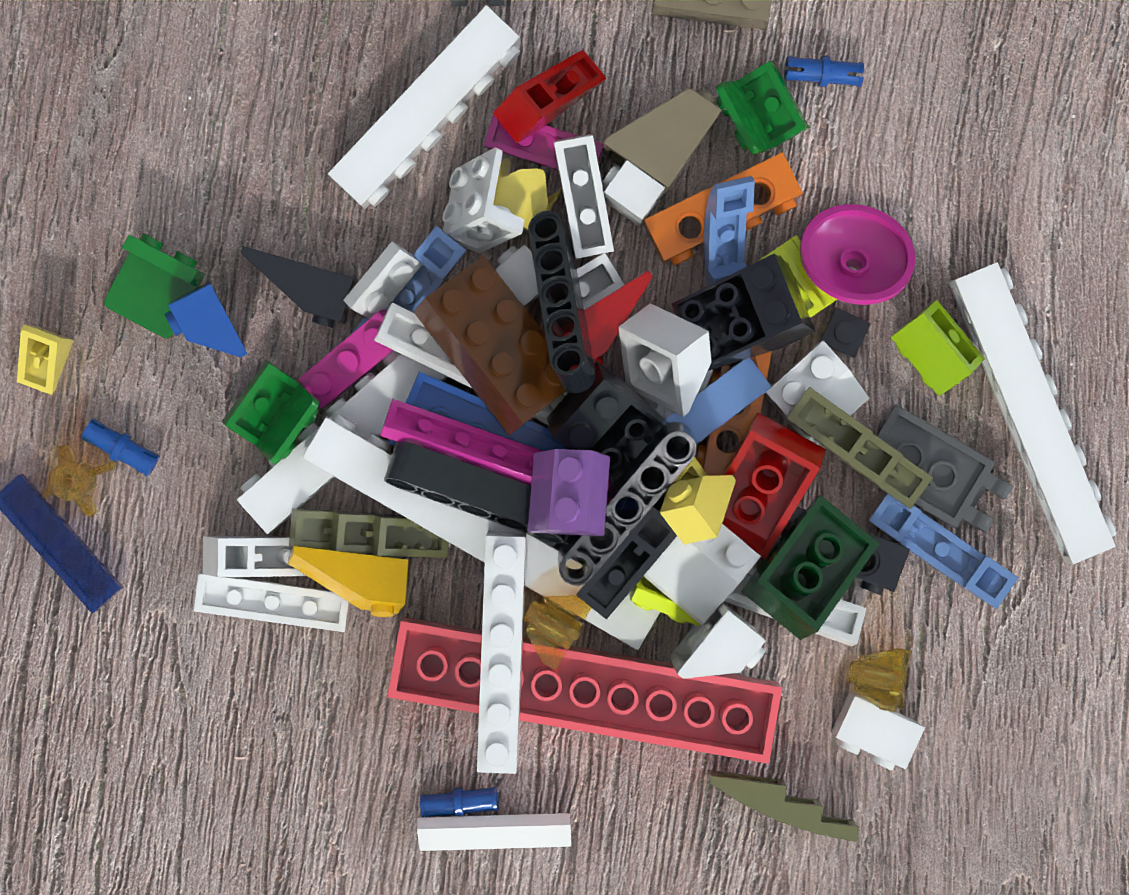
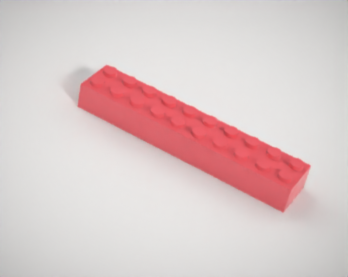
M404 617L400 621L387 697L479 713L482 630ZM523 638L520 721L769 764L782 693V686L778 682L735 674L683 679L676 673L672 663Z

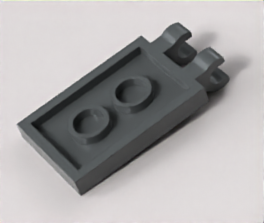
M898 405L894 406L877 434V437L903 454V457L933 477L916 501V506L954 528H957L963 519L978 530L987 532L994 519L975 508L985 489L1002 500L1006 499L1014 487L990 473L996 462Z

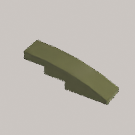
M808 387L786 418L908 509L913 507L933 479L932 476L903 457V454L873 434V431L811 387Z
M292 508L289 547L291 548L299 546L348 553H372L376 556L448 558V541L402 515Z
M708 769L707 778L710 784L753 810L779 822L818 835L857 842L859 826L854 820L822 816L823 806L819 800L787 796V785L782 779Z

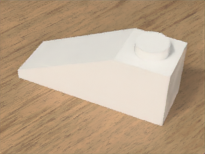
M203 536L204 575L214 577L306 576L288 564V557L293 549L289 547V537Z

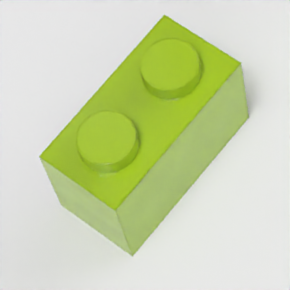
M935 300L904 323L891 336L899 353L909 359L920 373L922 381L932 388L938 396H941L971 375L985 360L983 355L938 300Z

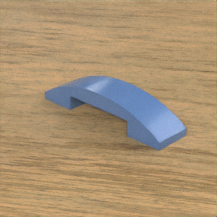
M752 176L714 184L710 191L704 221V259L707 286L747 267L744 262L747 213L753 212L755 180Z
M436 226L413 254V257L423 265L391 303L414 312L428 295L441 287L467 250ZM364 317L353 332H355L369 319Z
M748 358L697 394L689 413L684 417L673 412L665 420L668 423L681 422L691 430L695 444H697L772 386L751 358Z
M889 494L886 495L869 519V522L902 546L909 548L919 558L995 609L999 607L1019 578L922 513L914 505L911 509H908Z

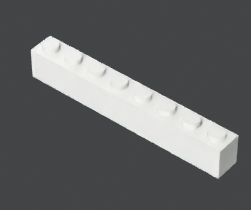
M997 262L948 282L972 342L985 358L982 366L1063 561L1069 564H1076L1116 547L1112 538L1116 536L1114 525L1109 516H1103L1098 505V501H1101L1099 489L1092 479L1088 481L1083 466L1087 465L1085 455L1078 444L1073 445L1068 431L1072 430L1070 419L1065 410H1059L1054 399V396L1057 395L1055 383L1049 374L1044 375L1039 363V360L1043 359L1041 349L1034 338L1029 339L1024 325L1028 324V319L1021 304H1015L1010 290L1013 289V283L1008 271L1005 268L1000 269Z

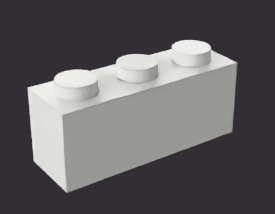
M587 134L553 141L575 258L613 252L614 247L593 135Z

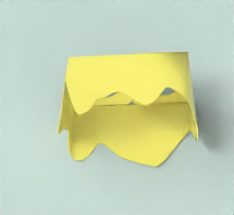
M507 157L500 164L493 205L506 207L512 214L525 219L523 229L525 228L528 231V225L536 214L542 211H552L562 192V187L559 191L547 197L544 170L537 168L519 169L510 173L511 162L509 157Z

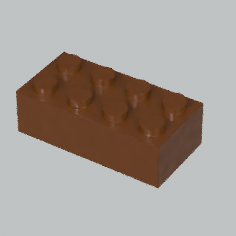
M482 256L428 295L414 310L413 313L509 435L567 391L551 367L545 333L485 256Z

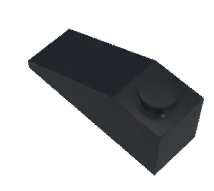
M242 246L241 254L304 312L312 314L313 323L334 328L335 322L346 323L350 307L344 302V299L357 284L358 280L350 276Z
M659 502L652 506L596 574L587 583L583 584L576 593V596L606 620L677 537L660 514L662 505Z

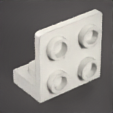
M496 147L457 167L453 171L449 181L451 188L449 202L442 217L443 222H445L443 231L461 246L479 254L522 234L525 219L512 214L508 208L493 205L503 151Z

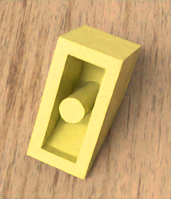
M732 475L702 476L672 483L666 493L660 514L684 545L717 538L736 480Z

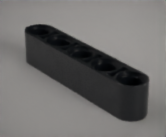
M542 211L531 219L528 225V233L550 364L560 383L568 392L581 393L592 386L595 380V368L573 244L560 216L552 211ZM571 332L569 335L562 337L564 334ZM578 365L574 370L568 371L571 367Z
M670 422L664 425L607 492L605 527L610 529L611 533L606 539L596 540L590 535H571L561 546L558 552V568L561 578L566 583L574 586L587 583L692 461L696 454V444L691 430L685 424ZM682 436L687 439L686 445L681 450L671 451L666 447L672 437ZM652 466L661 469V474L656 480L646 481L641 478L642 472L648 467ZM623 497H631L636 500L634 507L626 511L618 509L615 505ZM576 556L585 559L586 563L579 569H571L566 566L567 560Z
M396 442L384 477V481L389 485L543 540L564 543L566 534L528 532L530 485L412 443Z

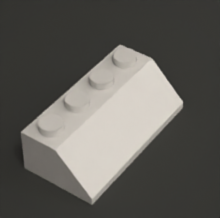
M723 602L702 626L694 625L670 654V659L676 673L683 679L741 673L745 666L752 669L759 662L766 651L762 648L766 640L750 623Z

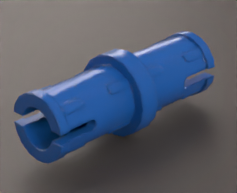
M787 56L785 66L801 68L800 71L784 70L785 81L817 82L819 87H827L828 84L861 87L864 77L848 75V72L864 73L863 62L833 61L830 56H821L820 59Z
M92 418L81 436V440L109 454V459L118 462L119 460L146 477H149L160 458L158 454L132 441V436L127 433L122 435L108 428L95 418Z
M494 786L492 788L463 791L462 787L454 788L453 792L421 794V816H466L469 813L499 811L497 788Z

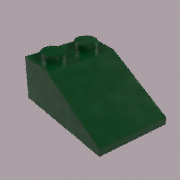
M819 495L768 554L766 559L763 560L741 592L799 640H802L819 631L880 543L823 496Z

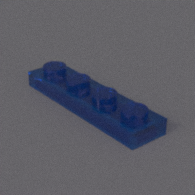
M19 474L0 491L1 512L92 614L97 612L124 588L24 474Z

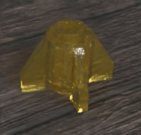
M64 444L58 447V466L51 474L50 486L42 490L41 495L43 499L56 495L65 501H74L88 517L99 514L90 495L97 486V477L115 470V464L110 462L92 468L87 463L76 461L70 445ZM72 476L75 478L74 487H71L69 483Z
M576 595L543 597L540 603L533 600L524 614L523 621L528 623L525 632L543 664L555 671L565 656V653L558 650V647L561 646L568 650L574 640H577L580 636L579 631L583 623L575 619L576 615L585 620L591 610V607Z
M896 648L871 655L861 654L858 661L851 662L848 681L854 684L855 692L861 694L880 710L896 712L897 708L903 709L905 705L904 689L912 651Z

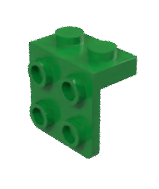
M768 61L737 81L722 82L715 87L718 93L716 99L718 100L719 108L726 117L730 116L737 128L734 134L738 143L745 151L749 150L753 155L771 151L810 128L774 61Z
M145 233L141 235L140 239L128 235L122 249L128 251L129 254L104 300V304L109 310L163 338H171L174 332L165 317V313L171 311L168 302L199 287L205 273L195 269L198 261L179 251L172 257L161 251L164 243Z
M265 360L222 420V423L254 444L264 457L275 465L281 459H285L291 454L296 444V437L303 428L309 427L316 419L320 402L300 382Z

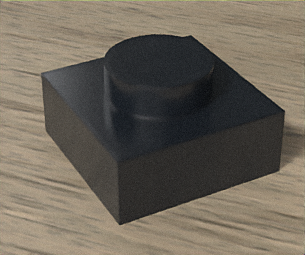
M836 307L819 342L824 341L831 349L848 357L855 358L871 323Z

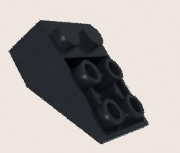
M776 254L761 259L672 303L676 316L709 331L712 362L708 371L783 348L816 332L789 264Z
M596 361L594 364L595 380L592 386L581 393L569 392L546 419L552 437L569 450H592L609 456V479L615 483L657 432L668 422L630 386ZM682 436L672 437L666 447L671 451L681 450L686 445L687 439ZM652 466L648 467L642 472L641 478L646 481L656 480L661 474V469Z

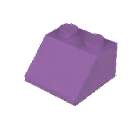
M553 449L534 453L528 532L604 536L610 457L592 450Z

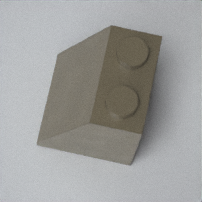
M688 88L608 136L603 144V154L621 167L628 160L664 186L665 189L662 195L665 196L717 122L722 111L716 106L718 100L703 89L695 92Z

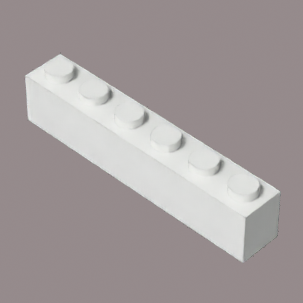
M486 5L331 169L328 175L364 209L370 204L376 207L388 195L390 190L386 187L396 176L399 179L404 178L415 166L416 162L412 159L422 148L427 152L442 137L439 130L448 121L454 124L462 117L468 109L465 103L474 93L478 96L482 95L494 82V78L491 75L501 65L507 68L521 52L518 49L521 45L520 37Z
M487 532L477 772L516 774L527 533Z

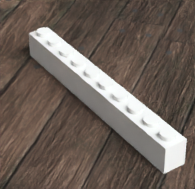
M525 244L520 249L513 245L497 259L500 266L496 269V272L526 308L539 297L532 252ZM393 351L383 361L387 366L377 376H374L372 372L367 374L354 386L358 392L350 400L346 401L342 397L326 413L332 419L335 418L336 414H339L357 424L354 431L367 439L370 433L381 437L380 434L392 399L405 403L419 371L442 382L448 376L397 351ZM315 423L311 424L297 437L301 443L293 449L287 458L281 459L275 465L269 462L272 466L269 472L262 478L258 473L255 474L240 488L244 494L237 501L266 534L273 533L292 515V508L300 509L335 478L333 475L302 458L319 429Z
M336 414L334 419L326 415L302 457L485 562L487 532L523 533L389 485L384 481V477L392 453L388 451L391 444L370 433L368 439L356 433L354 430L357 424L339 414ZM527 534L525 586L638 650L660 612L654 609L647 611L639 608L630 601L628 594L606 620L576 596L582 585H570L561 578L558 568V552L560 549L554 547L556 543ZM575 556L567 560L566 566L571 569H579L584 566L586 561L581 557Z

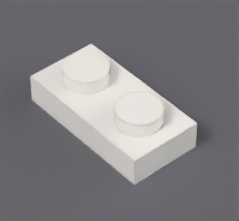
M392 241L345 297L344 302L352 310L370 319L378 311L389 306L423 264L415 259L413 254Z

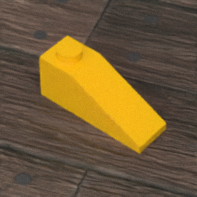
M294 546L288 557V564L360 610L371 611L373 616L392 617L394 613L398 614L405 605L408 560L299 546Z

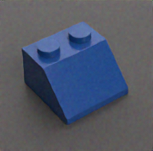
M210 282L168 302L171 311L165 313V317L175 336L183 333L189 342L240 358L247 355Z

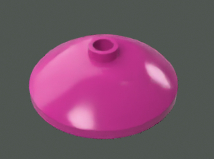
M846 204L822 211L809 222L800 244L801 262L811 281L826 294L847 303L869 305L893 298L906 287L915 267L914 246L905 229L888 214L864 205Z

